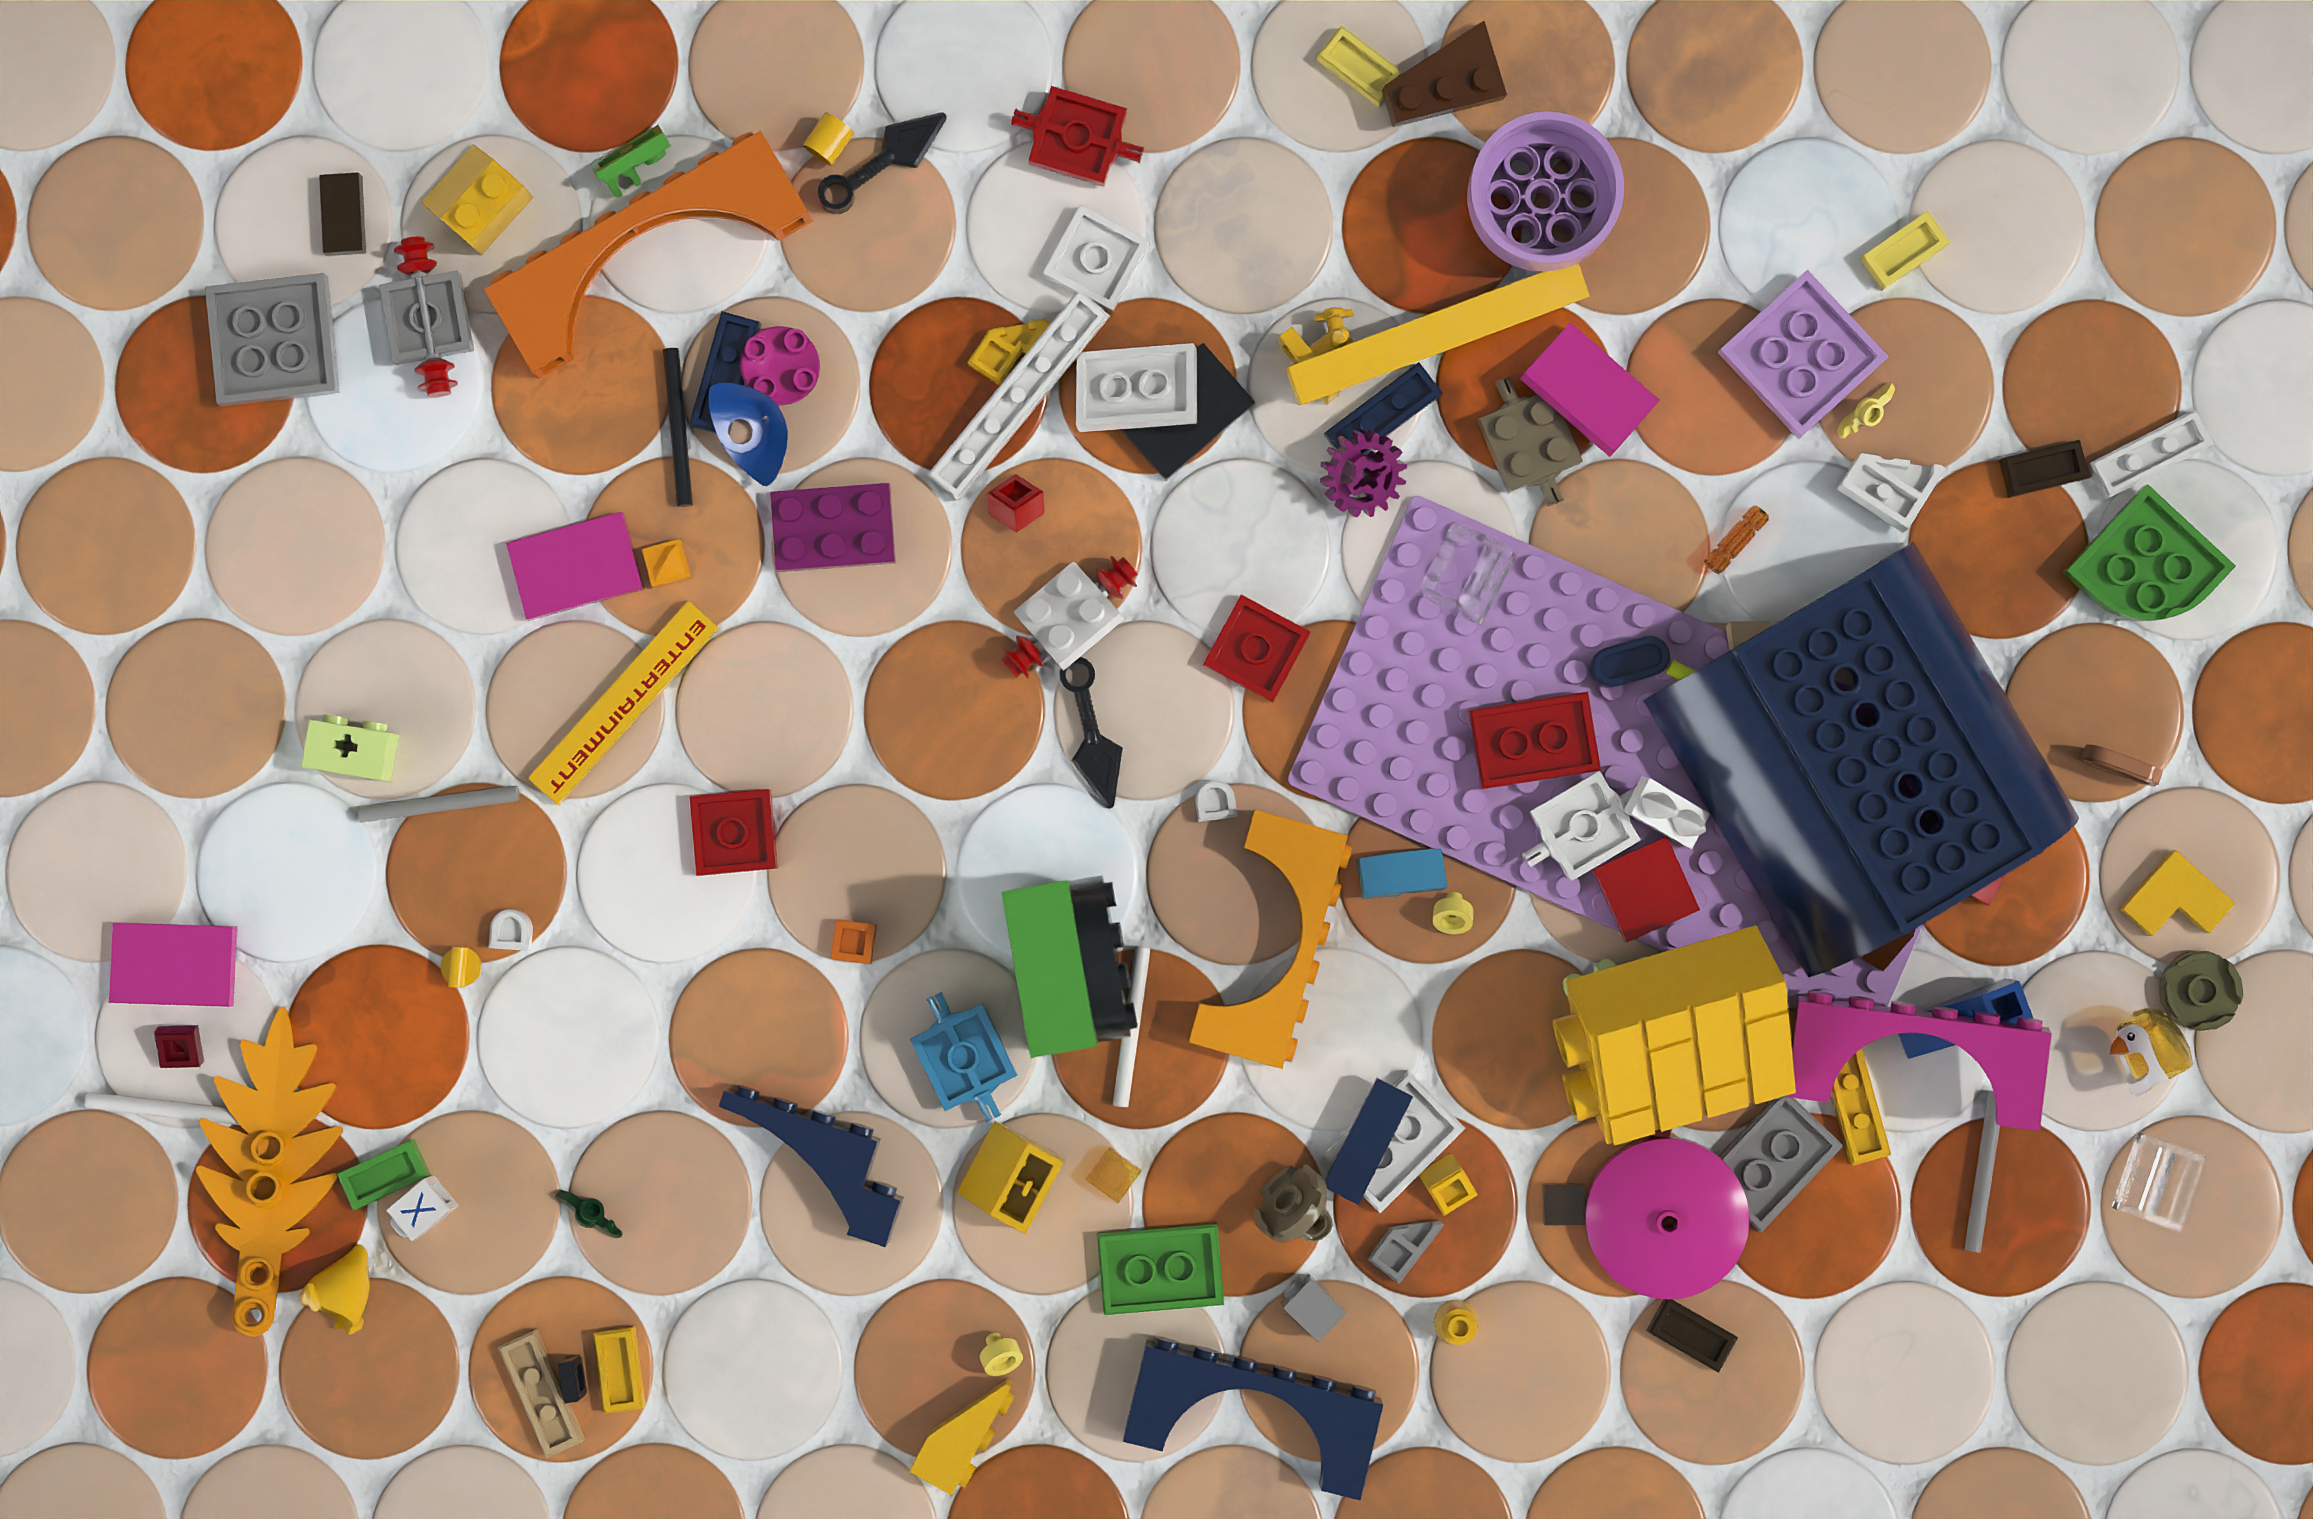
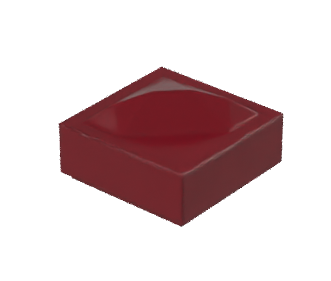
M198 1025L158 1026L154 1031L160 1068L200 1067L204 1062Z

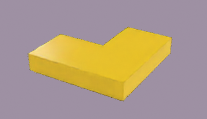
M2171 850L2122 904L2119 910L2148 936H2154L2177 909L2204 933H2211L2236 903L2177 850Z

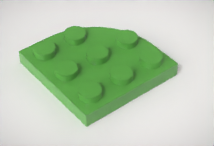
M2147 484L2142 486L2062 573L2092 601L2106 611L2130 620L2157 621L2183 614L2196 607L2214 591L2236 565Z

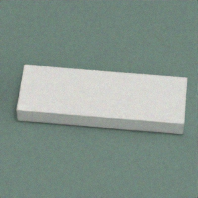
M2195 409L2087 464V468L2105 500L2214 445Z

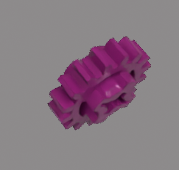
M1357 429L1353 430L1351 441L1343 436L1338 437L1341 447L1338 450L1328 447L1327 452L1332 456L1330 462L1325 461L1320 464L1322 468L1328 471V475L1320 478L1321 484L1330 487L1324 493L1326 498L1330 501H1336L1334 506L1340 511L1344 512L1348 509V513L1354 517H1359L1361 510L1369 517H1373L1375 506H1379L1385 511L1388 510L1386 500L1389 497L1398 500L1400 497L1394 490L1396 485H1406V480L1399 476V472L1407 469V464L1401 460H1396L1403 453L1402 450L1395 445L1391 446L1393 440L1387 436L1382 435L1379 438V434L1370 429L1365 437ZM1362 449L1378 450L1376 453L1371 451L1367 455L1360 452ZM1360 492L1365 493L1367 495L1366 497L1354 498L1349 496L1350 494L1356 496Z

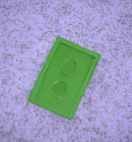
M1217 1223L1097 1233L1104 1315L1224 1305Z

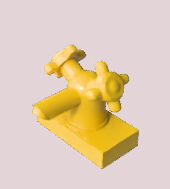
M1341 307L1325 309L1323 313L1314 316L1315 322H1327L1328 332L1308 346L1291 326L1279 336L1278 345L1295 364L1354 342L1347 328L1343 326L1342 320L1353 317L1354 313L1351 309L1344 310ZM1341 391L1322 397V400L1328 405L1340 395Z

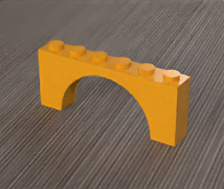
M1254 809L1243 849L1251 851L1269 861L1281 872L1291 886L1300 912L1301 930L1298 948L1285 974L1276 984L1261 995L1251 1000L1231 1005H1212L1199 1002L1189 1043L1283 1069L1285 1061L1292 1063L1298 1039L1292 1038L1295 1022L1303 1024L1309 1000L1302 999L1306 983L1314 985L1320 964L1319 961H1315L1313 958L1317 944L1325 946L1331 923L1324 921L1328 906L1336 907L1341 890V884L1335 883L1339 867L1347 868L1352 851V846L1346 844L1348 835Z

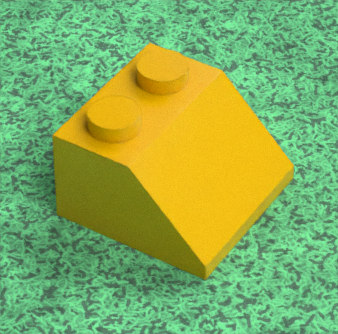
M473 144L421 203L482 255L533 199V195L499 163Z

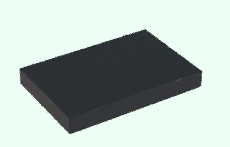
M1204 343L1196 348L1197 424L1120 429L1165 481L1170 479L1255 405L1253 398Z

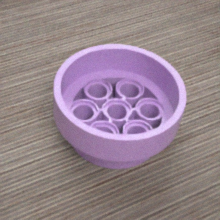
M1546 111L1517 117L1493 133L1478 154L1467 187V204L1470 219L1475 231L1488 249L1500 259L1513 266L1525 270L1543 272L1556 271L1573 266L1596 251L1614 227L1620 215L1624 199L1622 167L1617 154L1608 140L1596 128L1584 120L1565 113ZM1554 159L1563 160L1568 165L1569 172L1557 174L1551 169L1549 162ZM1514 160L1524 161L1529 167V173L1526 175L1515 174L1510 168V162ZM1576 192L1583 193L1589 199V206L1586 208L1576 207L1572 203L1570 195ZM1535 193L1544 194L1550 201V207L1546 209L1535 207L1531 202L1530 196ZM1495 194L1505 195L1509 199L1511 207L1505 210L1497 209L1491 202V196ZM1558 226L1564 227L1569 231L1571 240L1565 243L1556 241L1552 236L1551 229ZM1517 227L1525 228L1531 235V241L1519 243L1513 238L1511 231Z

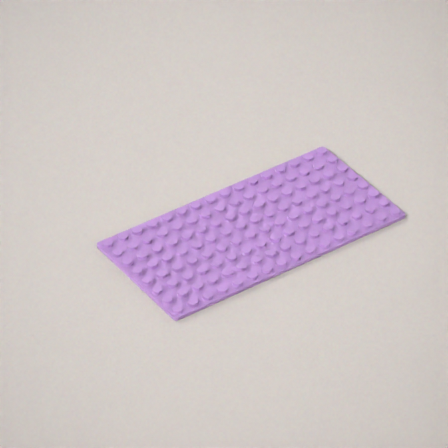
M1416 496L1408 506L1290 771L1288 782L1295 788L1432 849L1441 848L1442 853L1620 932L1592 869L1573 881H1569L1560 864L1551 856L1535 864L1532 868L1527 865L1526 861L1537 856L1539 852L1525 860L1522 856L1523 852L1542 842L1540 831L1530 816L1529 811L1595 772L1481 790L1468 710L1588 691L1601 767L1600 772L1609 787L1621 796L1636 787L1641 776L1648 777L1710 813L1643 702L1644 699L1678 680L1666 673L1668 666L1658 675L1621 686L1606 688L1598 685L1593 680L1590 674V662L1598 651L1606 647L1645 636H1655L1663 640L1670 651L1669 664L1674 659L1694 670H1698L1729 651L1727 632L1431 500ZM1834 680L1835 685L1840 690L1852 689V687ZM1866 704L1858 706L1855 713L1856 720L1860 725L1870 727L1875 720L1873 709ZM1909 775L1902 776L1898 783L1899 792L1906 798H1912L1917 792L1915 779ZM1928 810L1922 813L1919 821L1922 830L1928 834H1933L1939 825L1937 816ZM1711 814L1705 823L1706 832L1699 835L1692 849L1683 847L1669 839L1700 911L1643 935L1636 940L1665 952L1756 925L1786 981L1788 1008L1797 1011L1799 996L1807 997L1808 991L1833 994L1832 1000L1849 1002L1850 996L1867 997L1874 999V1005L1888 1006L1923 925L1915 929L1913 938L1884 971L1857 958L1839 967L1808 978ZM1630 816L1631 824L1641 840L1602 864L1666 836Z

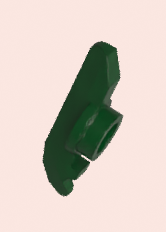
M560 1190L555 1195L559 1201L575 1212V1219L581 1226L585 1228L595 1227L603 1234L612 1238L622 1237V1231L615 1226L612 1219L607 1220L604 1217V1207L599 1200L594 1198L581 1200L573 1193Z

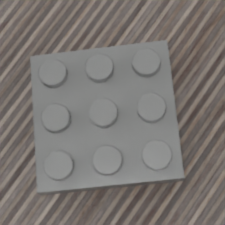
M317 273L205 286L216 402L218 405L223 407L340 393L329 282L326 274Z

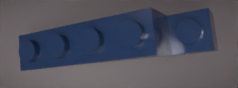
M737 1085L735 1090L727 1089L723 1092L719 1107L741 1115L773 1133L790 1146L816 1172L831 1192L849 1225L847 1235L882 1247L888 1245L904 1197L897 1195V1188L890 1184L874 1181L873 1186L866 1184L881 1138L873 1136V1128L851 1122L850 1128L834 1123L836 1119L834 1115L819 1110H813L812 1115L797 1111V1103L775 1097L772 1103L758 1098L760 1093L758 1090L743 1085Z

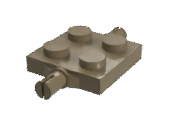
M1511 377L1499 380L1495 383V386H1497L1504 405L1498 411L1479 418L1477 423L1507 493L1509 494L1526 486L1540 485L1548 507L1557 504L1564 499L1554 479L1562 471L1583 462L1564 417L1538 394L1532 397L1519 398Z

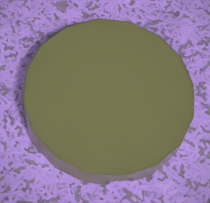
M2209 951L2186 952L2176 957L2163 971L2159 984L2160 1002L2167 1015L2180 1026L2197 1031L2215 1030L2229 1023L2236 1015L2234 1013L2238 1005H2241L2244 995L2242 979L2235 966L2227 959H2223L2220 955Z

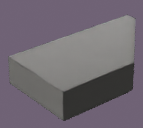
M1439 1220L1392 1225L1366 1258L1400 1284L1443 1228L1444 1224Z

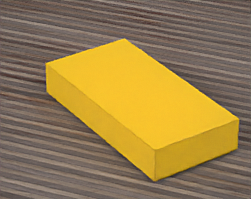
M635 1326L594 1332L593 1339L603 1414L643 1409L646 1403Z

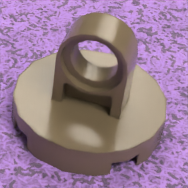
M1303 1164L1304 1168L1299 1169L1292 1165L1283 1168L1272 1176L1260 1192L1264 1200L1260 1210L1256 1207L1254 1209L1255 1224L1265 1235L1274 1241L1286 1242L1300 1236L1308 1242H1315L1325 1238L1332 1230L1333 1221L1325 1207L1328 1192L1326 1182L1309 1165ZM1321 1215V1221L1317 1225L1311 1227Z

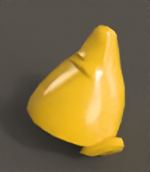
M360 1244L354 1246L343 1258L314 1276L299 1295L303 1306L309 1305L312 1311L317 1312L320 1310L338 1321L334 1327L338 1330L345 1329V1334L348 1335L362 1329L364 1319L361 1317L365 1311L370 1291L368 1252L366 1248Z

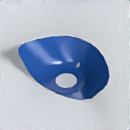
M717 383L709 388L710 416L722 446L733 461L762 486L770 485L776 479L782 467L787 450L788 430L786 420L779 406L769 396L751 387L734 383ZM736 419H744L752 427V437L745 444H737L729 437L728 428Z

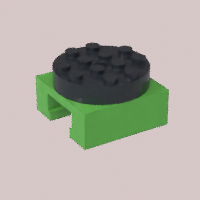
M1103 875L1001 892L1030 1058L1097 1047L1099 1042L1131 1037L1130 1029L1137 1028L1138 1024L1134 1002L1126 1004L1124 989H1130L1131 980L1127 961L1119 963L1117 948L1123 947L1124 941L1120 922L1112 923L1109 907L1117 906L1113 883H1104Z

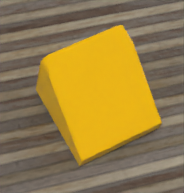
M1453 1154L1444 1156L1419 1174L1443 1216L1478 1195Z

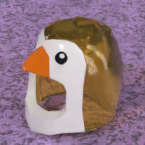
M2155 1008L2134 1010L2132 1015L2125 1018L2118 1025L2115 1032L2116 1039L2111 1044L2109 1054H2116L2120 1057L2126 1072V1081L2131 1093L2135 1096L2151 1091L2154 1085L2183 1073L2193 1065L2190 1047L2184 1035L2172 1019L2163 1011Z

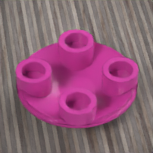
M774 326L759 331L747 341L741 355L740 369L747 387L766 394L777 405H789L802 400L813 390L820 374V360L815 346L803 331L784 326Z

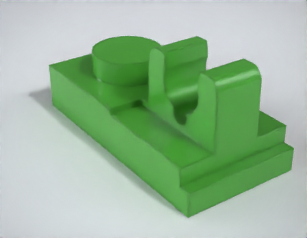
M656 125L595 162L591 167L598 180L603 179L613 195L619 198L623 194L617 185L618 176L622 174L624 177H629L636 187L639 186L641 179L634 166H639L644 162L646 165L656 163L666 155L665 149L671 145L659 125Z

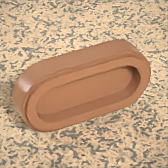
M2091 744L2085 745L2081 757L2082 761L2090 766L2147 786L2159 785L2163 770L2156 766Z

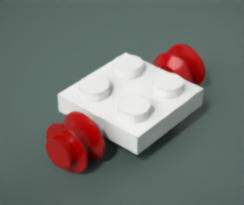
M1111 556L1112 566L1108 570L1096 568L1097 579L1101 586L1098 582L1094 584L1073 561L1013 612L1033 635L1030 638L1033 643L1028 638L1017 635L1018 646L1013 650L1005 647L1002 648L1007 655L1001 660L1016 678L1023 673L1028 679L1027 669L1032 664L1040 667L1043 666V657L1038 649L1040 651L1045 649L1064 671L1124 620L1121 613L1107 599V592L1112 597L1123 599V587L1127 584L1137 587L1133 579L1138 576V573L1124 557L1117 561Z

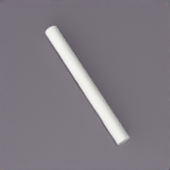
M1135 946L1130 977L1131 986L1128 991L1127 1003L1134 1002L1138 1026L1135 1029H1130L1131 1037L1122 1038L1112 1104L1119 1107H1128L1151 950V948Z
M88 1092L85 1098V1107L90 1109L198 1121L201 1118H205L216 1123L239 1125L227 1107Z

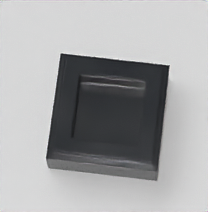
M575 1355L566 1357L558 1363L564 1404L578 1402L587 1394L582 1357Z

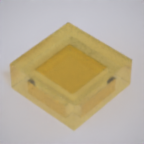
M1109 1146L1087 1176L1086 1181L1118 1204L1142 1170Z

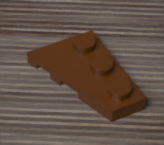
M1482 21L1383 87L1382 93L1393 127L1503 100L1507 96L1485 21Z

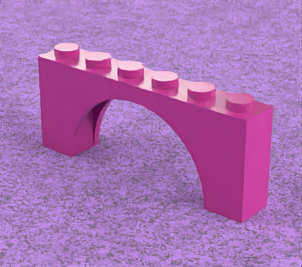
M1808 991L1807 997L1799 996L1792 1053L1796 1093L1790 1094L1788 1097L1829 1103L1831 1091L1839 1072L1845 1063L1861 1048L1889 1035L1923 1033L1945 1039L1957 1045L1980 1065L1993 1088L1996 1107L1995 1120L1998 1126L2040 1131L2052 1037L2049 1027H2042V1020L2018 1017L2017 1023L2000 1021V1015L1987 1012H1975L1974 1018L1957 1016L1958 1010L1947 1007H1933L1932 1012L1916 1011L1915 1004L1892 1001L1890 1007L1874 1005V999L1860 996H1850L1849 1002L1832 1000L1833 994L1821 991Z

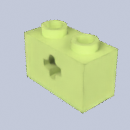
M324 714L323 722L309 720L301 767L391 782L399 735L388 733L387 724L363 721L362 728L347 726L349 718ZM353 742L358 744L357 752L344 750L345 743Z

